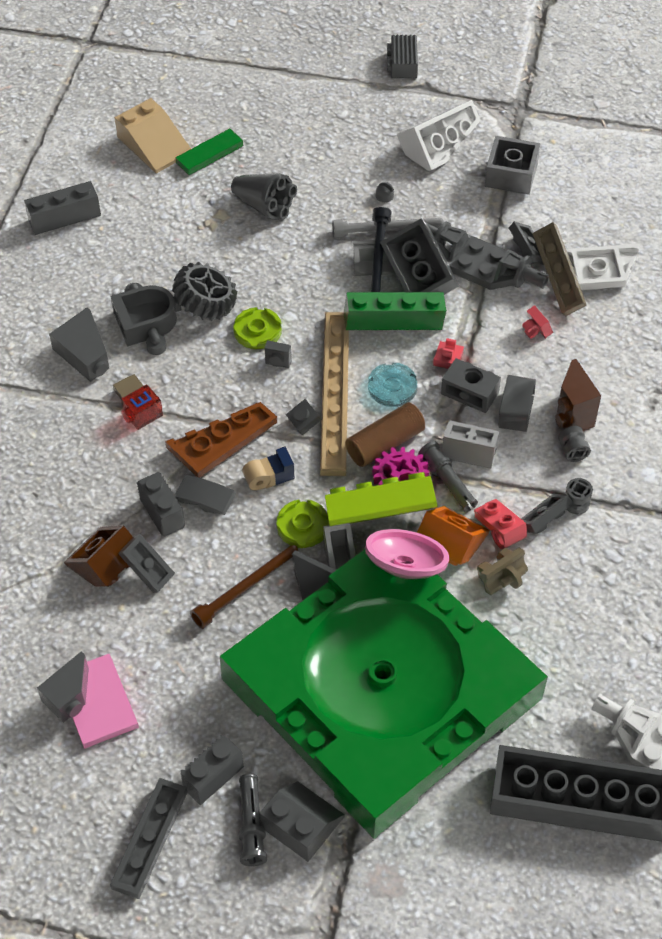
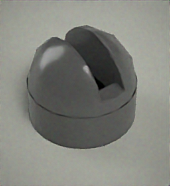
M388 182L380 183L376 188V199L384 203L393 200V186Z

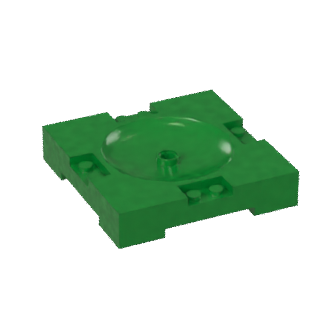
M364 549L328 576V583L290 611L285 607L221 654L220 668L221 679L257 717L261 715L334 791V798L375 839L416 805L418 798L471 753L499 730L501 732L505 731L541 701L548 676L489 621L485 620L482 623L446 589L447 583L438 574L422 579H403L393 576L376 566Z

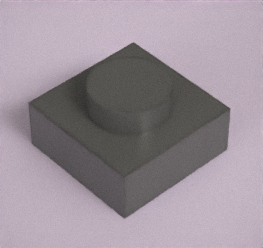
M267 340L264 348L265 364L290 368L292 362L291 345Z
M306 399L286 414L302 436L322 420Z

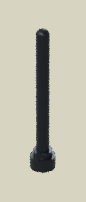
M376 207L372 213L376 234L371 292H380L384 249L380 242L385 239V229L388 223L391 222L392 211L386 207Z

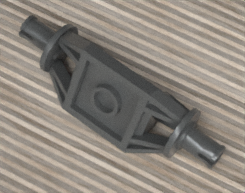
M447 221L443 222L439 228L427 224L453 274L489 290L508 286L519 288L524 281L539 286L542 289L545 288L549 280V274L531 268L532 258L530 256L522 257L512 250H505L467 234L462 229L452 227ZM446 242L453 245L451 253L444 247ZM508 268L517 270L515 275H503Z

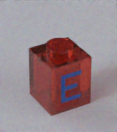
M147 384L121 398L123 410H121L122 416L128 424L132 423L137 430L163 416L161 400Z

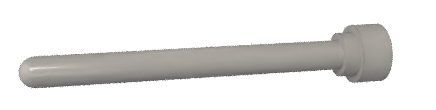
M442 218L423 219L427 224L435 227H440L444 222ZM342 219L332 220L334 239L343 238L348 233L376 231L374 222L347 223V221ZM419 219L391 221L388 223L385 231L401 230Z

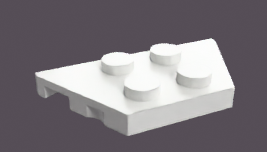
M640 244L566 249L581 290L626 287L639 253Z

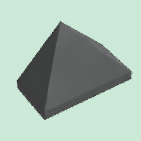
M296 550L292 554L293 570L302 600H305L328 583V576L336 570Z

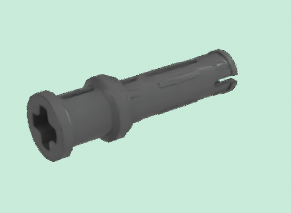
M432 441L425 444L420 449L418 455L422 454L423 460L428 462L432 475L440 477L464 512L471 510L466 501L475 508L478 504L477 499L473 497L451 468L452 461L440 451L438 442Z
M244 774L239 778L243 825L239 831V839L242 841L243 853L240 855V862L245 866H259L267 862V854L264 852L263 845L266 831L260 824L258 776L255 774Z

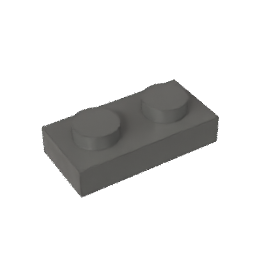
M514 221L509 226V230L513 235L514 242L520 247L522 256L528 255L532 258V263L544 265L532 234L534 231L531 226Z
M552 494L521 519L527 526V533L538 534L547 528V524L553 519L563 516L565 510L573 504L569 495Z
M141 534L135 535L118 553L153 593L159 592L175 574Z

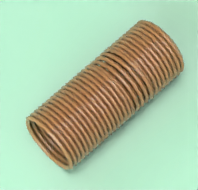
M406 402L404 405L396 408V410L347 438L345 445L348 454L358 466L365 467L375 461L376 458L381 457L383 451L388 453L392 447L396 448L424 431L425 420L420 410L414 404Z

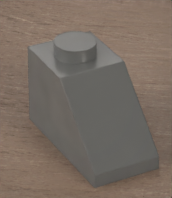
M82 651L37 687L41 701L63 723L70 717L78 715L86 704L89 667L86 656Z

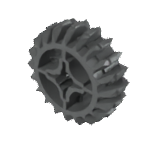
M200 262L196 264L189 263L187 266H183L178 274H176L172 285L173 298L178 300V306H184L185 312L190 311L193 313V317L198 315L202 320L207 317L210 321H213L214 318L220 320L223 316H227L236 304L238 291L235 289L236 284L231 282V277L224 275L225 271L217 270L216 266L214 268L210 267L208 263L202 265Z

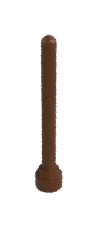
M295 545L289 546L209 605L199 604L190 611L195 624L201 629L211 624L216 612L293 557V552L295 550L298 551V547Z

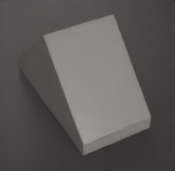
M351 523L323 527V543L329 567L337 570L356 556Z

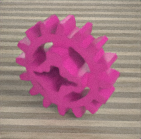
M392 447L390 454L383 451L381 458L375 459V466H373L372 470L374 485H383V479L398 477V481L409 480L408 475L424 472L425 477L429 476L428 462H423L422 454L415 456L414 449L408 453L405 452V447H401L400 451L396 452L395 448Z

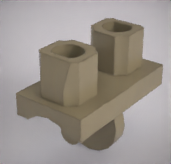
M519 547L511 551L508 548H504L498 552L496 563L492 565L484 561L477 566L478 576L484 583L486 593L491 596L508 585L515 589L522 586L521 576L528 571L524 561L525 551Z

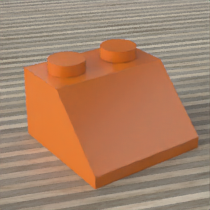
M446 506L426 511L417 533L428 536L440 543L449 554L448 563L457 566L458 564L461 565L469 562L490 530Z

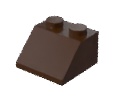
M577 359L571 360L561 386L555 420L560 429L563 428L564 430L571 426H579L585 431L595 427L601 394Z
M124 525L100 527L64 561V564L93 586L109 587L120 578L119 574L124 569L130 567L118 553L133 536Z

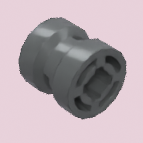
M571 426L560 432L558 439L561 446L565 448L564 454L568 461L578 462L590 455L591 449L588 442L584 440L585 434L581 427Z
M575 478L568 482L565 495H569L573 503L566 509L570 513L583 514L589 509L593 493V486L589 481L583 478Z

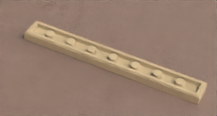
M325 312L320 476H346L347 449L345 441L347 439L349 330L345 328L344 312Z

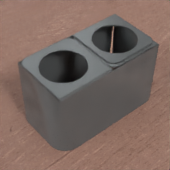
M514 375L507 376L499 410V428L527 432L534 400L532 394L535 395L536 379Z

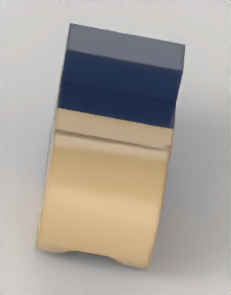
M286 446L276 449V454L261 460L249 461L242 468V473L251 490H261L295 479L294 463Z

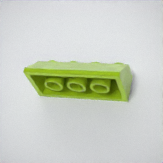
M424 472L408 475L409 480L398 481V477L383 479V485L372 486V482L356 484V489L346 491L345 486L329 489L330 494L325 495L329 526L352 524L435 509L438 506L431 476L425 477Z

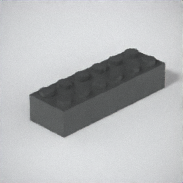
M499 745L490 814L662 842V770Z

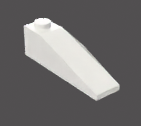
M470 100L398 133L397 137L405 156L430 171L445 164L450 159L449 156L459 148L460 142L471 133L480 122V118L473 101Z

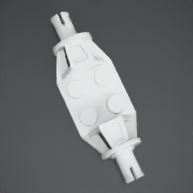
M599 694L591 710L614 722L611 734L617 737L630 763L635 766L662 770V715L635 705L636 701L630 699L622 707ZM628 725L638 733L636 741L627 733L623 726Z

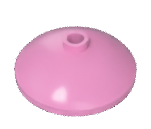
M400 529L377 531L367 538L365 544L366 554L376 566L393 576L403 579L433 577L444 571L449 562V554L440 543L428 536Z

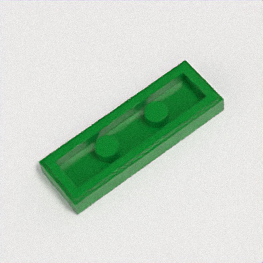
M229 128L175 157L176 164L188 175H191L243 147V140Z

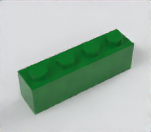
M347 292L344 306L346 330H442L447 312L444 292Z

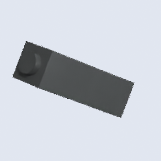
M88 307L49 334L52 349L90 382L98 376H102L109 369L107 352L91 310Z

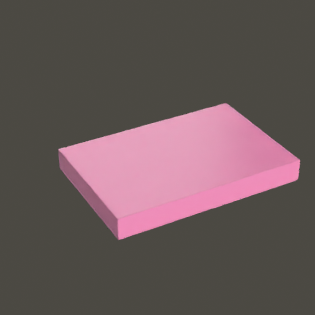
M110 653L87 662L89 672L86 704L78 715L72 717L84 749L139 728Z

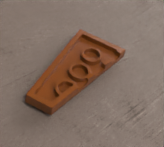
M258 402L232 413L228 419L223 421L215 420L209 423V427L196 432L194 429L185 433V437L174 440V438L167 440L165 445L196 477L200 478L277 423V416L264 404Z

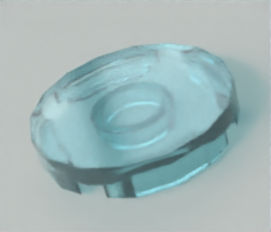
M385 363L372 370L368 377V391L377 403L389 407H398L406 402H410L416 395V375L406 365L400 363L386 365Z

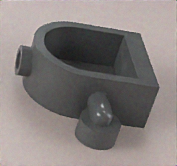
M130 283L125 287L124 292L110 296L113 313L127 347L146 341L147 351L150 354H163L167 348L164 335L174 328L177 321L176 312L182 310L181 306H178V300L173 298L171 292L156 285L142 286L139 283Z

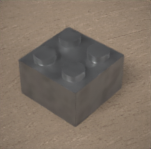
M495 136L486 167L485 187L530 195L538 165L540 143Z

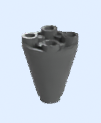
M280 173L236 176L231 183V191L265 217L274 220H284L289 215L292 200L297 194V186L292 183L288 175Z

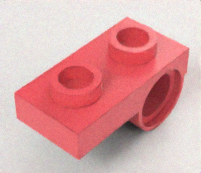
M497 499L474 509L475 518L491 531L492 538L500 549L503 550L527 537L526 523Z

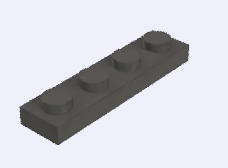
M159 778L110 883L112 890L140 899L188 793L187 787Z

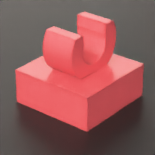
M535 305L527 310L530 319L522 324L527 336L531 339L539 332L545 339L550 336L553 331L545 316Z
M446 338V342L440 341L433 366L449 369L455 358L461 360L464 346L456 345V340Z

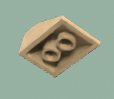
M152 98L114 117L117 137L155 173L176 163L175 157L191 149L165 110Z

